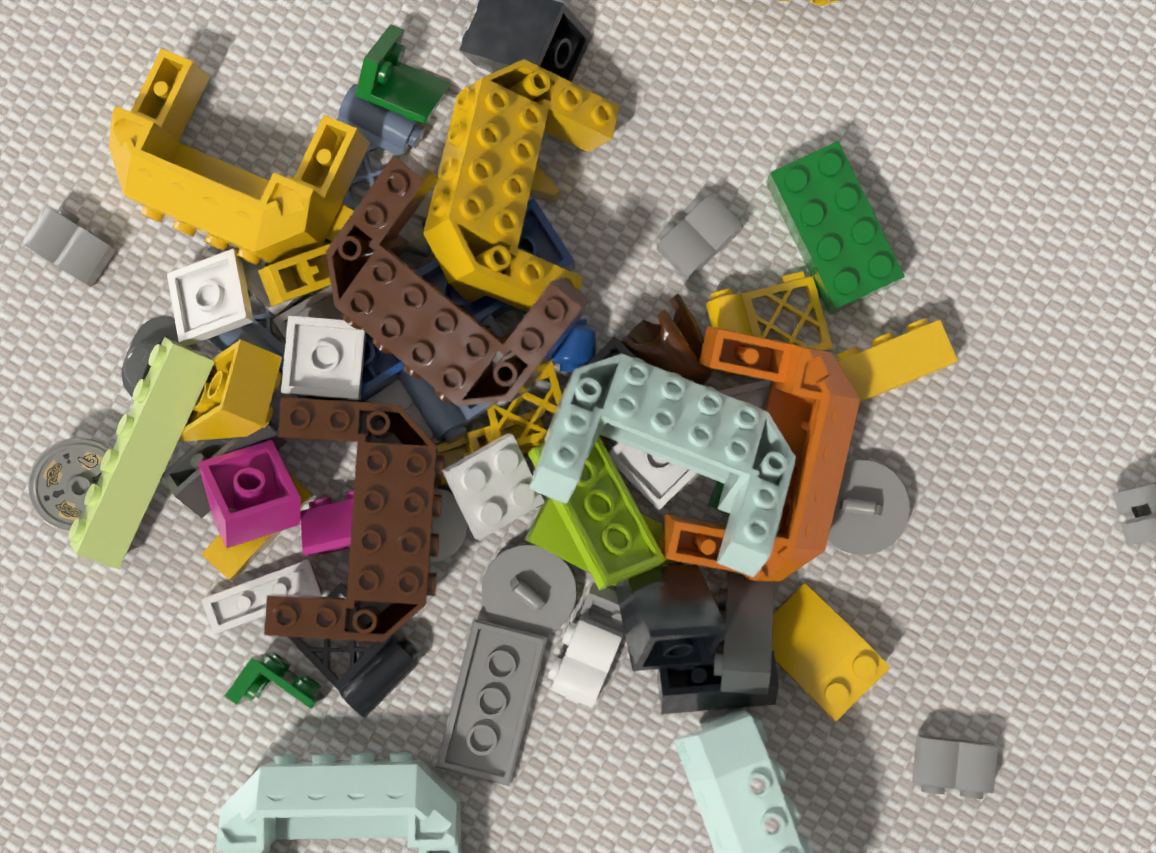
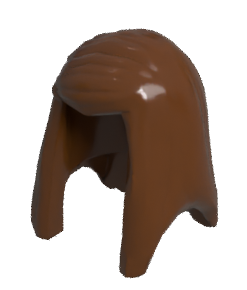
M677 293L669 300L676 310L673 320L667 311L663 309L657 314L660 324H653L642 320L620 342L637 358L645 361L647 364L667 372L677 373L682 378L703 386L710 379L714 368L699 364L704 338L694 317L682 297Z

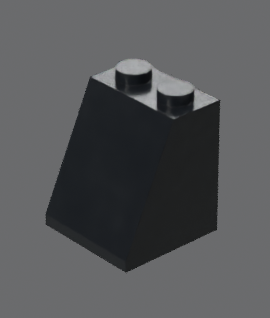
M479 0L477 11L469 29L463 35L459 51L475 66L491 73L525 59L572 82L592 35L562 2L555 0Z
M672 562L663 567H655L617 583L615 586L632 671L707 665L727 633L726 624L696 564L684 565L681 562Z

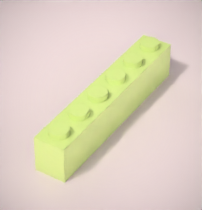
M164 337L161 345L157 344L153 348L148 361L151 367L145 380H139L134 389L132 399L135 402L129 415L124 414L118 424L116 434L119 437L113 450L108 449L103 456L100 469L103 472L97 485L93 483L86 493L84 500L86 508L81 519H75L70 528L68 539L71 541L69 544L76 555L116 569L120 568L215 361L206 354Z

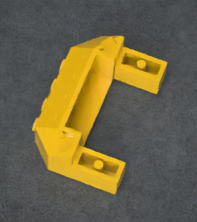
M161 48L131 111L129 112L115 106L112 112L109 150L124 196L143 208L140 213L143 216L158 223H162L164 218L173 221L172 228L190 237H194L195 232L206 236L204 242L222 251H226L228 246L239 250L237 253L238 257L257 266L260 260L274 264L321 246L370 145L368 139L357 128L323 115L293 180L274 172L270 180H267L180 143L179 140L210 76L194 61Z
M525 59L482 77L457 94L437 175L439 179L435 183L423 234L447 281L465 300L473 302L487 295L528 312L549 283L560 277H563L579 291L581 290L582 276L518 249L519 239L543 133L546 132L586 152H590L613 139L619 105Z

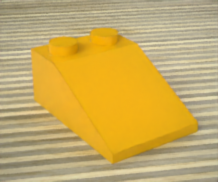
M240 339L212 358L215 361L179 438V442L247 437L266 427L273 413V407L270 406L272 395L277 390L282 378V373L279 371L282 357Z
M803 583L773 613L772 650H774L775 662L835 722L891 668L806 583Z

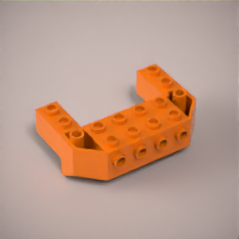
M707 326L699 364L709 368L771 380L765 411L770 414L796 457L771 555L754 577L742 573L749 580L780 582L826 550L860 398L832 353ZM665 513L658 546L666 559L741 573L717 563L727 525Z

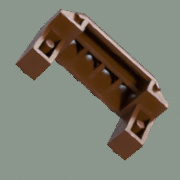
M393 155L326 250L334 306L343 313L342 318L347 324L357 330L363 329L373 337V344L379 350L389 355L394 354L404 363L403 368L410 375L417 379L423 378L432 385L434 393L442 401L448 404L454 403L456 406L511 401L524 393L553 359L551 357L591 305L592 301L563 277H560L549 283L513 332L501 338L495 336L399 258L410 243L399 233L439 178L411 155Z
M281 397L278 437L291 440L357 444L347 598L287 594L267 595L264 635L385 642L428 603L429 596H436L437 573H430L431 557H438L439 534L433 533L434 518H441L442 495L435 494L436 479H443L444 456L438 455L436 445L400 405Z

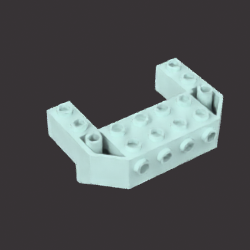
M624 354L574 369L544 439L546 442L529 489L566 504L579 481L586 458H588L599 435H603L724 483L718 509L729 513L730 516L717 563L754 577L771 555L796 459L770 414L749 402L737 400L718 392L712 387L702 386L682 378L677 373L664 371L647 364L639 358H632Z
M744 708L729 710L699 721L701 730L674 739L715 853H812L807 839H804L803 834L797 835L794 826L801 824L793 800L790 801L788 795L783 796L780 787L787 785L779 762L774 757L769 758L763 744L768 742L765 729L761 720L754 716L753 712L748 713ZM754 778L764 780L765 786L762 791L753 792L750 790V782ZM768 818L778 819L779 827L776 831L768 832L765 830L764 824Z
M412 752L389 753V759H374V753L351 754V760H336V754L322 753L313 754V761H297V754L274 755V761L261 766L221 807L216 841V851H223V853H270V845L275 840L407 837L408 848H419V853H461V796L423 759H413Z

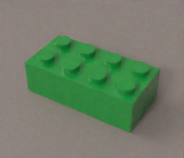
M839 141L769 173L766 184L810 275L814 278L815 285L830 315L898 284L905 277Z

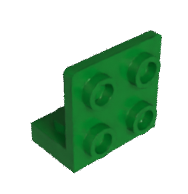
M390 24L364 57L355 96L367 100L374 106L384 107L399 113L408 120L427 123L449 91L450 82L401 63L405 53V46L401 44L404 29Z
M274 652L271 655L264 653L251 657L224 695V697L236 705L248 700L252 702L255 697L259 699L272 681L310 709L321 704L326 698L324 694L319 692L322 686L317 681L305 674L302 677L295 675L288 670L291 664Z

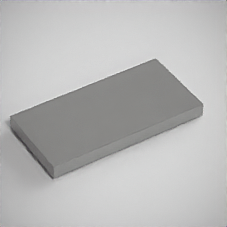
M473 618L436 768L510 787L548 636Z

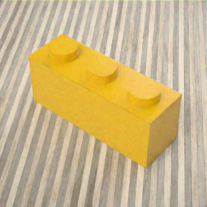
M923 318L907 325L908 333L894 338L893 333L890 332L871 340L872 348L859 352L856 346L836 355L838 364L860 398V403L958 362L941 320L929 324L928 319Z

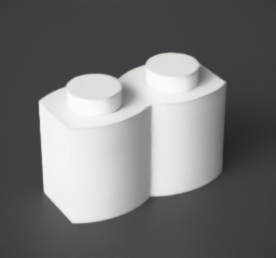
M583 616L580 617L578 624L570 622L562 640L563 644L568 645L567 651L563 659L555 657L547 677L554 681L550 690L593 708L623 633Z

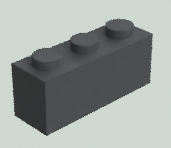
M269 421L266 427L247 437L200 440L163 473L162 478L178 500L200 518H203L211 510L198 462L270 440L273 441L278 451L287 441L278 437V429L271 421Z
M728 573L727 588H720L718 609L719 611H726L724 622L727 633L720 642L724 643L723 652H715L714 675L722 676V692L768 695L771 675L774 581L749 580L743 574Z

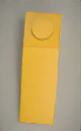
M331 244L268 265L258 271L272 307L331 286L326 250Z

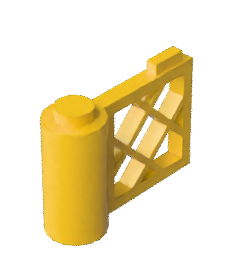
M804 271L782 276V284L742 294H734L732 288L720 290L710 294L712 300L705 303L711 327L763 338L771 331L786 340L787 343L822 351L833 348L813 276L805 278ZM803 287L806 288L809 304L804 313L786 303L792 290ZM785 292L781 299L775 296V294ZM764 297L777 305L769 321L755 314L752 300ZM782 308L800 319L791 335L773 325ZM811 310H812L814 319L811 318L810 316H808ZM804 322L817 329L820 344L808 346L796 339ZM759 325L764 327L762 333L760 332ZM724 371L725 376H732L738 374Z
M552 361L535 379V381L546 378L550 380L551 388L544 400L526 392L512 401L507 410L497 405L487 410L491 426L484 427L488 444L502 437L501 433L509 420L525 427L520 438L515 439L520 450L546 442L544 439L548 430L537 426V423L546 410L555 413L562 396ZM554 397L557 406L551 404V401ZM523 398L539 406L530 422L514 414ZM496 414L502 416L499 423Z

